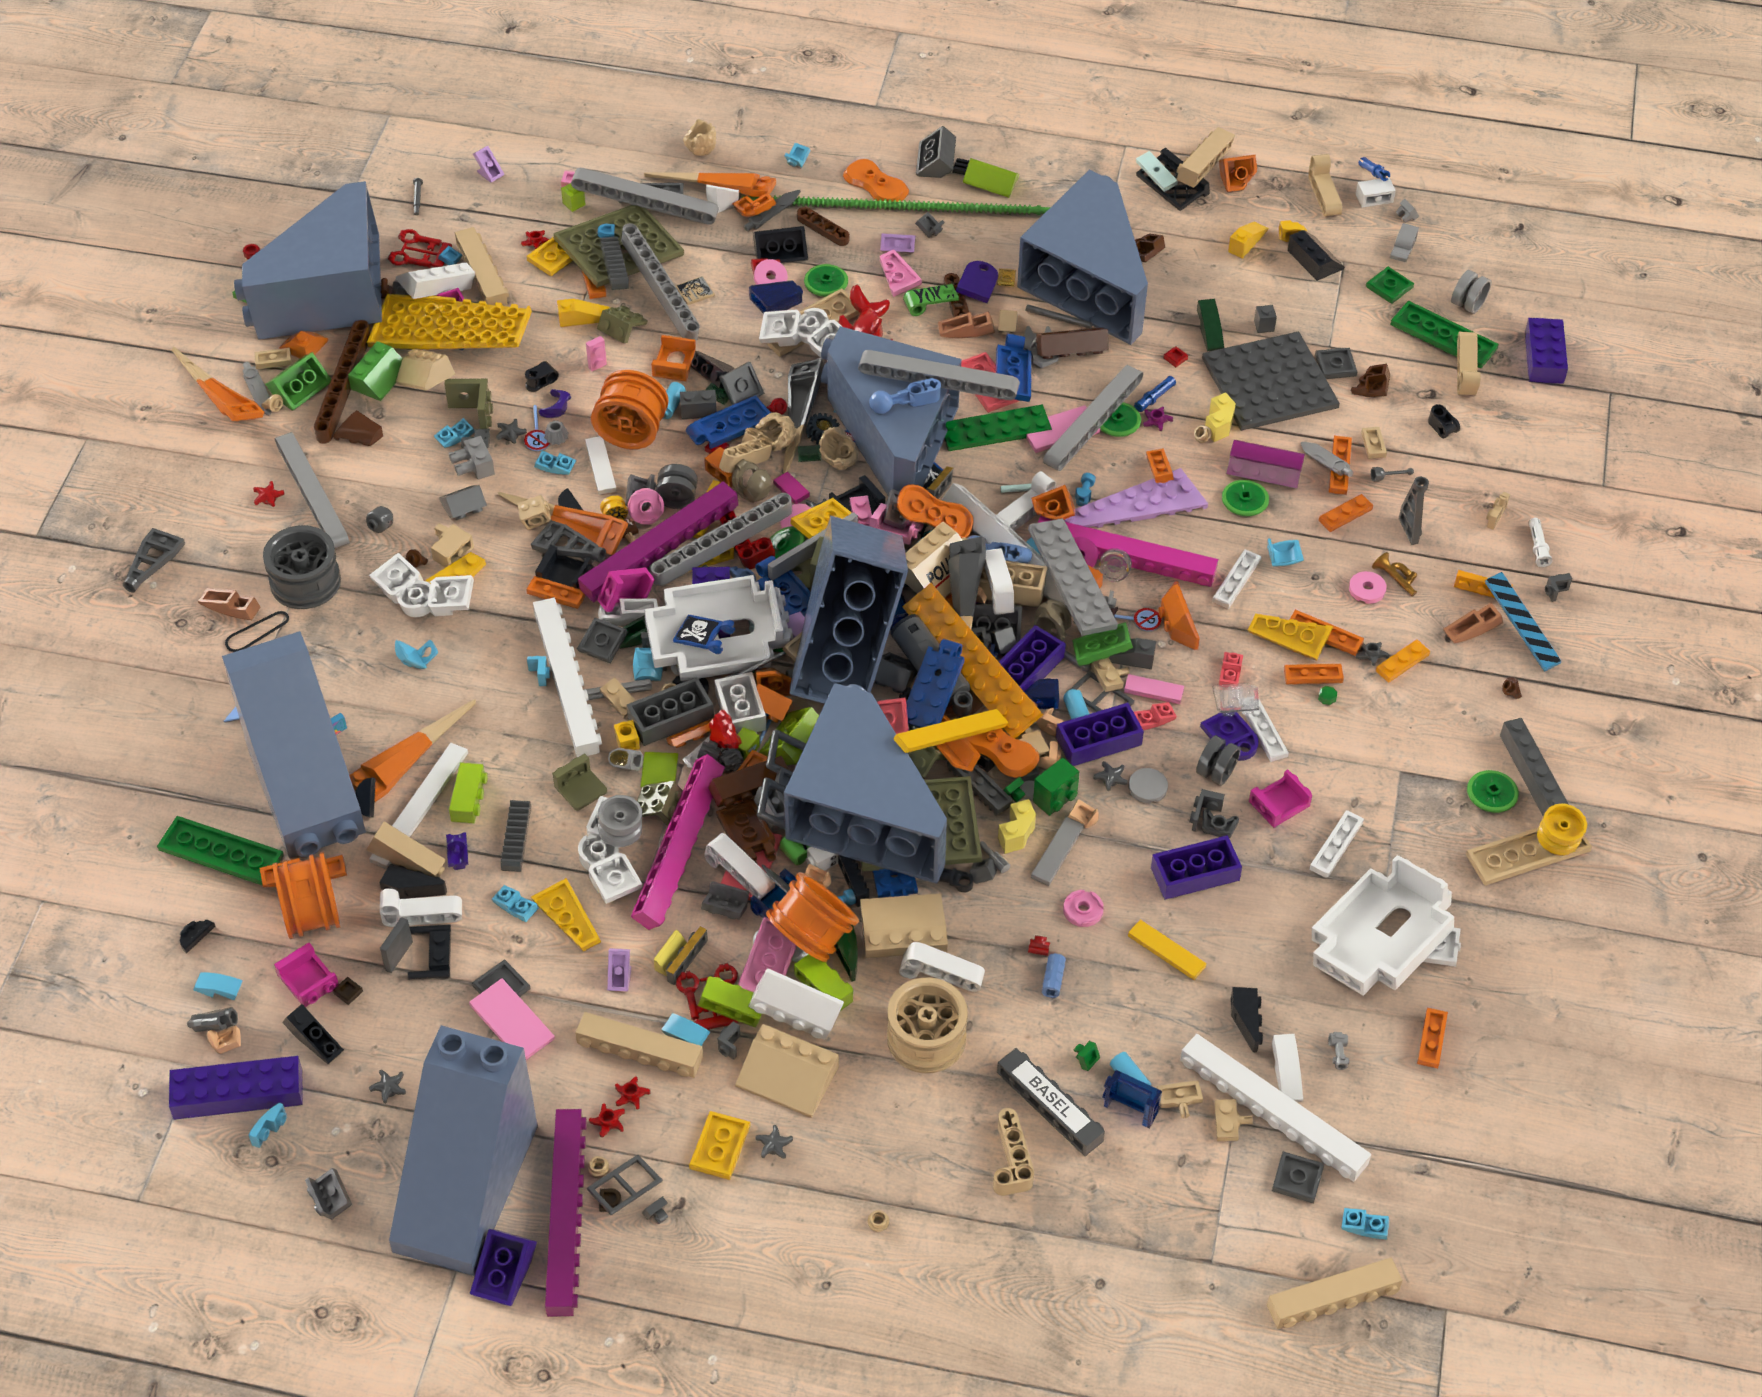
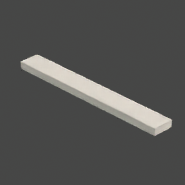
M453 743L449 744L392 825L394 828L409 837L413 834L458 769L460 762H463L467 756L468 749ZM372 854L369 858L370 863L385 869L388 868L389 864H392L389 860Z

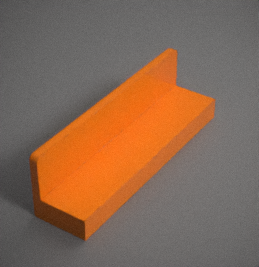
M943 715L941 723L950 721L946 715ZM966 738L935 745L953 767L971 772L981 756Z

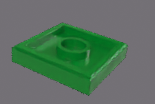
M1388 266L1366 282V287L1393 304L1414 288V283Z

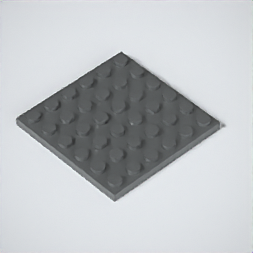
M1299 331L1202 354V359L1220 393L1226 392L1236 403L1234 419L1241 431L1339 408L1340 403Z

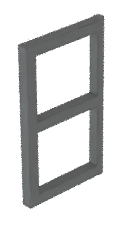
M1089 671L1071 689L1077 690L1090 677L1098 683L1100 682L1096 675ZM1120 690L1112 691L1127 701L1130 707L1134 704L1135 700ZM1103 691L1093 702L1084 698L1086 705L1095 711H1101L1102 709L1096 705L1111 691Z
M636 1155L587 1187V1190L610 1215H613L661 1183L663 1179L639 1155ZM636 1162L655 1180L637 1193L619 1175V1173ZM613 1177L631 1195V1197L614 1208L595 1190Z

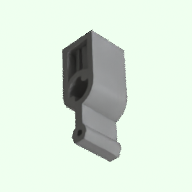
M1405 223L1402 224L1390 255L1391 259L1407 262L1417 239L1419 227Z

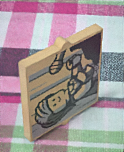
M703 276L676 285L678 292L687 305L715 296L710 288V284L706 282Z

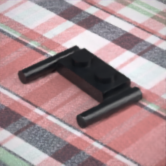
M451 924L410 927L411 935L430 934L429 970L409 971L408 980L450 978Z

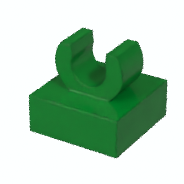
M1018 777L1003 789L1009 796L1011 795L1016 803L1025 796L1024 791L1020 789L1024 781Z
M1089 1041L1085 1046L1078 1044L1073 1049L1078 1053L1076 1058L1079 1060L1083 1070L1089 1071L1100 1059L1097 1045L1092 1041Z

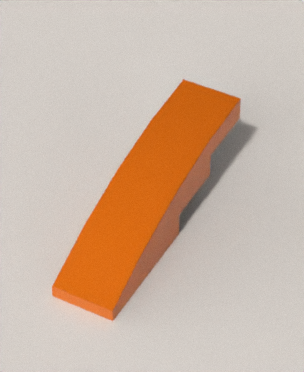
M343 855L326 859L330 879L347 876ZM300 858L289 860L287 862L288 864H291L295 862H300L301 860ZM283 862L277 863V865L282 866ZM273 866L260 868L263 887H276Z

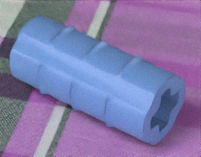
M1054 953L1048 956L1042 987V994L1046 997L1056 998L1059 996L1066 961L1063 955Z

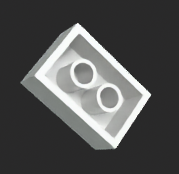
M752 672L716 679L715 694L720 710H725L732 717L736 733L738 734L743 727L755 732L765 731L766 715Z

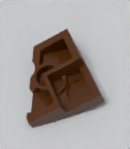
M1150 233L1142 238L1135 239L1141 262L1146 263L1166 248L1163 235Z
M1387 363L1370 366L1366 373L1359 378L1358 386L1351 388V393L1365 397L1387 396L1390 381V371Z
M356 410L342 423L333 437L337 441L343 438L349 439L350 443L372 446L383 437L382 426Z

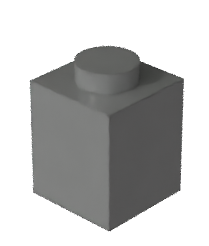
M1256 306L1254 323L1257 333L1274 332L1277 319L1274 306Z
M1006 626L989 632L995 654L1005 656L1017 644L1012 627Z

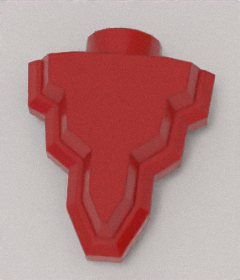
M720 710L709 724L711 730L710 741L718 743L717 747L737 749L742 744V741L736 733L732 717L725 710Z

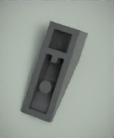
M1134 638L1131 639L1132 649L1108 657L1114 664L1152 670L1156 641Z

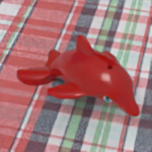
M858 284L853 286L850 291V300L860 315L853 326L844 315L839 316V324L845 328L882 337L883 328L880 317L889 309V300L885 299L880 302L869 303Z

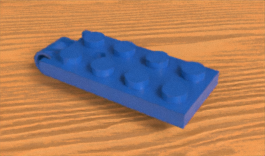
M1007 334L1005 346L997 345L996 373L1016 377L1019 380V387L1015 400L1030 402L1032 351L1023 349L1025 344L1024 336Z
M755 395L694 421L686 428V433L696 445H701L708 441L709 448L712 449L744 435L747 428H755L760 420L771 412Z
M770 556L755 565L757 573L763 577L756 581L759 583L761 591L765 590V581H772L768 577V564L776 559L774 556ZM789 570L774 579L773 585L774 587L787 590H780L781 595L785 596L786 606H783L784 611H788L789 615L801 612L805 617L811 592L792 570Z
M942 639L938 651L928 646L906 702L909 725L922 728L941 723L965 661L964 657L960 656L962 644ZM937 670L942 671L940 676L935 675Z
M889 869L872 871L878 898L918 894L915 877Z

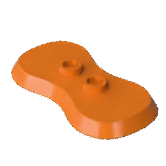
M859 159L853 162L843 173L844 179L849 184L865 189L877 201L880 199L882 201L885 199L889 201L891 199L892 202L894 200L899 202V200H904L909 194V189L902 180L884 174L873 161L868 159Z
M914 484L904 486L898 495L897 508L905 519L912 522L925 523L934 528L944 521L961 538H967L973 527V516L963 505L939 500L925 488Z
M1002 728L966 737L978 753L990 758L996 767L1009 777L1018 778L1029 774L1037 766L1040 759L1038 751L1031 744L1009 736Z

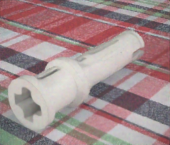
M1532 518L1529 520V526L1534 541L1533 553L1537 557L1536 565L1538 567H1547L1553 561L1552 556L1549 555L1550 548L1545 543L1540 519Z

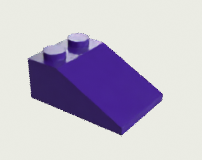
M488 1229L470 1294L512 1306L532 1262L537 1241L500 1230Z

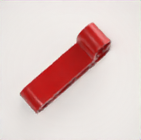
M729 511L719 521L723 525L729 522L728 520H732L737 516L734 511ZM767 537L759 538L753 542H750L748 538L733 547L743 566L748 569H754L757 563L770 556L775 557L774 547L771 540Z

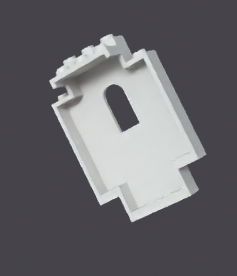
M754 575L664 589L666 606L645 609V621L654 668L677 665L680 681H687L696 677L699 679L742 672L774 656L773 649L783 648L790 642V639H793L792 629L788 628L787 625L789 614L788 611H784L783 607L786 606L785 596L781 595L780 588L774 587L773 581H765V590L760 591L759 583L755 582ZM688 614L719 621L747 619L755 626L753 632L746 635L719 639L717 634L714 640H720L722 642L720 648H723L722 653L719 655L708 649L673 642V638ZM771 662L758 669L771 667Z
M1398 855L1392 861V873L1388 877L1370 868L1312 927V941L1320 945L1313 952V966L1363 996L1377 981L1396 990L1454 930V916L1446 911L1451 905L1452 892L1448 889V884ZM1395 909H1406L1411 914V917L1392 937L1376 929Z

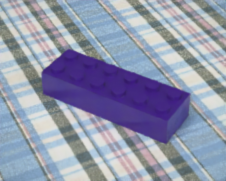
M299 1056L169 1070V1109L174 1120L271 1109L278 1103L283 1104L284 1107L303 1105L302 1066Z

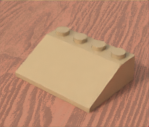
M941 893L860 899L865 958L903 956L909 945L913 942H920L947 952V931Z
M762 1024L752 1042L735 1086L812 1118L839 1068V1054Z

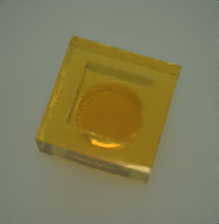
M999 268L997 285L1014 287L1016 270Z

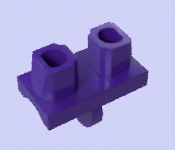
M466 832L458 835L446 834L448 867H453L454 870L465 869V865H469Z

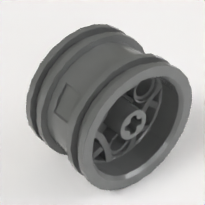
M308 525L292 526L279 531L266 543L263 551L264 565L268 573L271 592L279 603L294 609H310L325 604L337 593L341 584V575L336 561L334 543L325 531Z

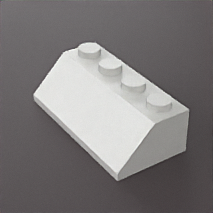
M466 262L407 272L396 276V280L413 299L434 296L455 288H459L460 291L471 289L475 271Z
M767 968L756 986L749 1007L757 1013H764L773 1017L778 1022L787 1023L796 1030H803L815 1038L825 1040L837 1019L844 1001Z

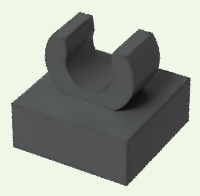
M662 1196L645 1208L642 1214L647 1220L654 1216L655 1220L660 1224L668 1218L667 1213L663 1210L668 1203Z

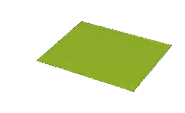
M645 752L640 787L675 781L678 753Z

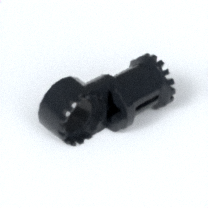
M956 868L943 869L939 881L955 886L960 892L972 890L973 876L971 873L959 871ZM967 879L970 883L968 885H961L959 881Z

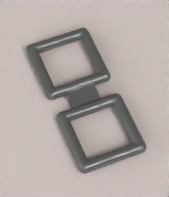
M774 730L771 736L766 767L777 773L776 780L774 781L770 778L763 779L757 817L785 830V821L765 812L769 789L772 788L784 794L793 774L792 771L775 764L778 742L780 739L802 751L806 743L779 730Z

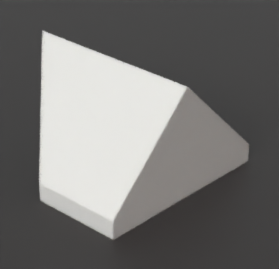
M706 185V197L708 201L715 203L719 207V213L734 207L733 203L739 200V190Z

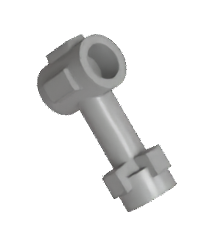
M1342 1032L1330 1033L1328 1044L1329 1046H1335L1336 1057L1332 1059L1333 1064H1335L1337 1070L1347 1069L1349 1058L1345 1057L1343 1047H1346L1348 1044V1035L1342 1034Z

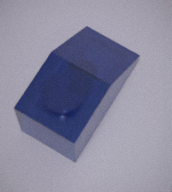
M1039 679L1024 691L1037 704L1038 709H1058L1059 707L1058 679Z

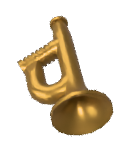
M1388 552L1383 553L1376 559L1372 565L1373 569L1385 570L1412 597L1417 593L1411 586L1417 577L1416 572L1411 571L1399 562L1390 564ZM1396 570H1400L1407 578L1404 579Z

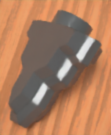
M233 1007L194 1014L187 1022V1026L195 1032L222 1030L237 1025L238 1014Z

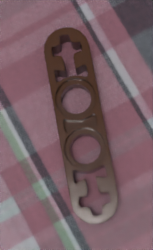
M801 207L797 210V220L803 225L839 246H845L849 243L850 234L847 230L808 207ZM814 221H819V222H821V223H820V224H814L813 222H814ZM826 229H833V231L828 232Z
M954 273L946 274L944 285L951 284L952 281L956 290L960 281L959 276ZM958 294L959 300L949 302L953 317L959 316L960 313H969L963 294ZM960 303L962 306L956 307L955 304Z

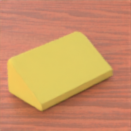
M678 930L673 932L654 958L655 971L667 976L666 968L668 964L676 959L679 949L687 944Z

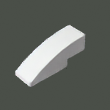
M619 599V604H615L611 612H606L600 604L598 616L599 619L611 624L625 626L645 615V609L658 607L657 599Z
M1295 1034L1274 1035L1272 1048L1279 1090L1295 1102L1303 1101L1301 1071Z

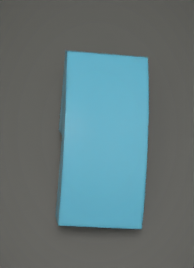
M463 418L451 428L448 425L445 426L434 437L446 448L461 442L462 437L471 436L475 433V430Z
M541 451L534 467L550 473L569 475L576 460L561 453L557 457Z
M506 885L492 898L496 905L524 922H527L539 909L537 903L521 897L519 891Z
M200 972L193 990L212 998L214 993L235 1000L243 980L217 973Z
M674 1013L671 1014L661 1029L668 1036L702 1046L710 1033L704 1027Z
M278 1103L273 1106L254 1125L249 1133L252 1146L260 1148L263 1141L267 1140L270 1130L277 1132L280 1126L284 1125L287 1114L283 1104Z
M1344 1208L1341 1228L1357 1235L1387 1240L1390 1220L1389 1216L1369 1215L1366 1210Z

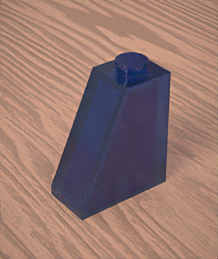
M793 280L749 286V299L763 314L764 312L788 310L802 303L803 290Z

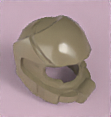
M742 459L735 465L732 483L737 493L752 503L766 498L773 486L772 479L767 471L759 469L755 463ZM751 469L753 474L745 487L742 476L746 470Z
M1047 600V602H1044L1037 608L1034 617V626L1036 625L1059 640L1064 641L1067 636L1065 630L1071 627L1072 616L1063 602ZM1051 629H1057V634L1052 632Z

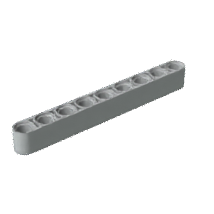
M577 168L571 181L572 187L579 191L709 225L715 222L719 207L710 201L585 168Z
M631 223L625 224L621 238L624 247L682 338L693 339L696 342L700 328L698 321L638 227Z
M865 350L862 353L858 366L860 372L868 375L912 383L934 378L941 382V388L1004 400L1015 399L1019 387V380L1014 376L873 350Z
M1126 365L1046 452L1043 463L1061 471L1140 384L1143 372Z
M293 432L276 437L277 448L320 529L331 537L335 549L349 544L348 535Z
M780 493L654 562L651 566V574L655 579L654 584L658 586L666 585L691 571L692 567L702 565L792 514L791 496L787 493Z

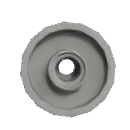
M1468 269L1459 279L1453 291L1451 303L1459 307L1465 305V310L1475 314L1485 302L1491 289L1492 280L1484 276L1478 278L1477 273Z
M615 795L601 803L598 809V831L601 839L615 847H625L639 839L642 834V808L635 799L626 795Z

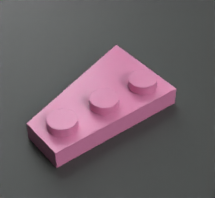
M895 250L880 255V263L893 297L922 284V279Z

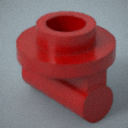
M775 398L771 405L766 408L772 413L776 412L783 415L787 410V403L783 398Z
M1035 935L1034 939L1030 938L1028 953L1048 956L1050 942L1047 941V937Z

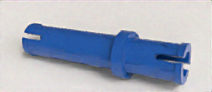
M1366 157L1360 158L1363 162L1359 160V166L1371 172L1374 177L1380 178L1383 181L1388 180L1386 176L1390 178V172L1385 170L1383 166L1373 163Z
M1168 376L1150 392H1146L1139 401L1135 402L1134 407L1138 412H1143L1149 405L1155 404L1160 396L1175 386V378Z

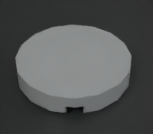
M1142 768L1135 771L1131 775L1128 785L1132 797L1143 803L1161 801L1168 790V782L1164 774L1152 768Z

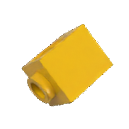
M633 720L614 724L615 737L619 748L639 750V737Z

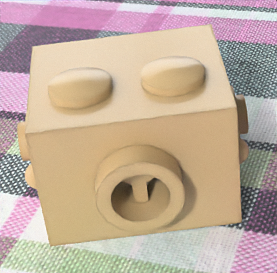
M542 495L517 503L519 518L527 530L551 521L550 508Z

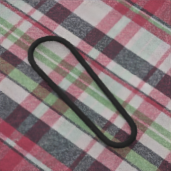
M278 611L231 634L225 640L226 648L232 652L248 648L285 625L289 621V615L284 611ZM275 615H286V620L246 646L240 649H232L228 646V641L233 636Z

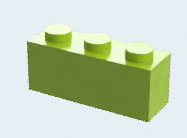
M460 762L449 808L451 822L475 824L476 816L480 815L479 802L483 800V784H486L488 774L484 771L483 764Z
M808 954L794 964V976L801 983L844 1001L841 1010L853 1002L854 991L852 986L848 982L845 983L840 978L838 972L835 969H831L826 962H822Z
M708 977L698 1003L699 1007L755 1028L762 1015L749 1007L754 992L745 990L739 985L724 982L718 977Z

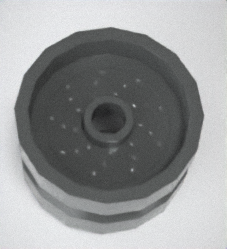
M669 464L661 468L658 473L655 491L662 497L664 506L671 509H682L693 502L698 482L697 475L694 470L682 464Z
M1217 735L1213 736L1200 756L1196 773L1205 778L1211 775L1213 782L1221 786L1224 785L1236 767L1241 748L1233 743L1226 745L1225 739Z

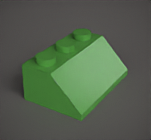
M377 341L348 374L351 390L381 401L396 384L403 358L391 346Z
M311 352L265 385L272 395H280L283 399V404L293 411L329 385L332 379L313 352Z

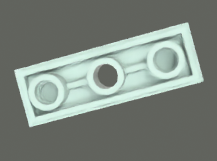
M1150 151L1136 158V163L1164 192L1178 184V180Z

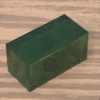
M712 382L706 388V390H715L716 402L723 405L728 402L729 398L724 388H719Z
M820 445L798 446V461H821Z

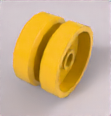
M1555 804L1549 807L1537 830L1539 843L1544 849L1556 855H1569L1575 852L1587 830L1586 818L1579 809L1572 805Z

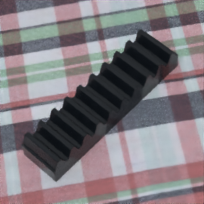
M838 855L839 867L849 889L851 888L854 892L856 906L860 907V899H869L867 883L864 882V876L861 875V869H858V863H856L855 859Z

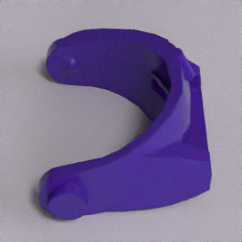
M551 389L550 394L553 397L559 398V400L553 406L539 410L540 416L545 418H556L564 415L567 410V401L571 399L570 393Z

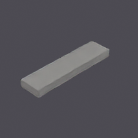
M1069 817L1065 818L1032 872V879L1048 886L1051 884L1083 831L1084 824Z

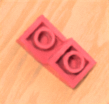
M1233 652L1224 653L1219 680L1220 687L1238 689L1243 655Z
M1169 702L1152 704L1150 710L1134 712L1143 730L1164 725L1175 720L1177 717Z

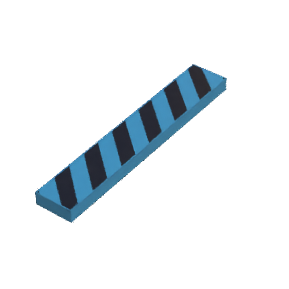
M1503 572L1486 579V585L1543 671L1545 672L1561 664V659Z

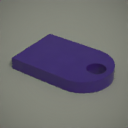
M983 261L968 263L956 292L988 304L998 279L997 270L991 264Z
M1233 707L1201 722V729L1210 739L1217 735L1225 739L1226 745L1233 743L1240 748L1245 747L1249 749L1248 752L1241 751L1238 761L1250 759L1257 752V735Z

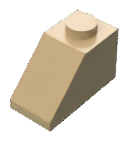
M1000 310L998 331H1002L1004 335L1016 332L1018 311Z

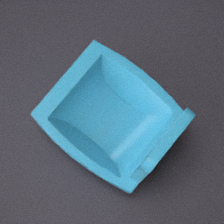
M1267 539V549L1273 567L1287 566L1304 561L1298 540H1287L1272 544L1271 539Z
M428 640L419 650L402 641H395L397 657L403 664L409 667L426 669V665L438 654V650L431 640ZM431 647V654L428 657H422L425 650Z
M635 648L633 659L634 680L650 679L651 681H661L663 667L654 668L651 648Z

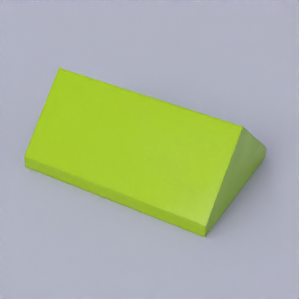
M970 158L963 183L1009 198L1019 178V174Z

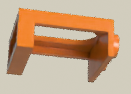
M661 335L662 345L657 359H653L651 364L652 376L686 382L696 351L695 340ZM675 351L682 352L685 355L683 364L668 362L669 354Z

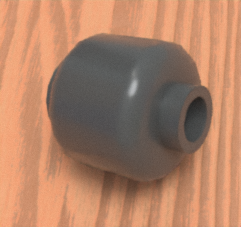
M378 506L370 511L366 516L368 528L376 533H382L393 524V513L391 510Z

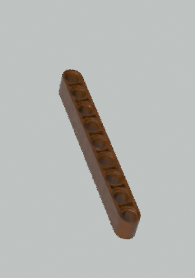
M357 320L352 325L314 423L315 435L319 443L326 444L332 440L351 391L348 374L364 357L367 349L370 330L368 322L365 320Z

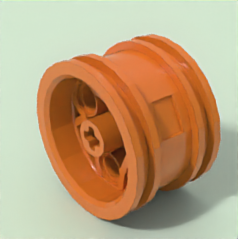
M635 370L615 371L608 375L604 381L600 398L595 403L591 414L592 426L600 437L612 445L630 450L646 448L655 440L660 427V421L665 415L669 403L667 392L657 380L645 373Z
M324 852L319 853L320 857L314 858L312 854L309 855L310 859L288 864L286 860L283 861L282 866H278L277 863L272 864L279 902L289 939H294V934H299L300 937H303L304 932L323 927L328 931L331 930L330 926L336 925V928H341Z
M799 872L795 876L797 881L792 880L789 883L791 889L781 901L773 903L774 909H769L766 912V916L796 946L822 962H827L830 958L829 954H833L836 951L834 945L844 933H850L853 930L851 925L856 926L859 919L829 889L810 876Z

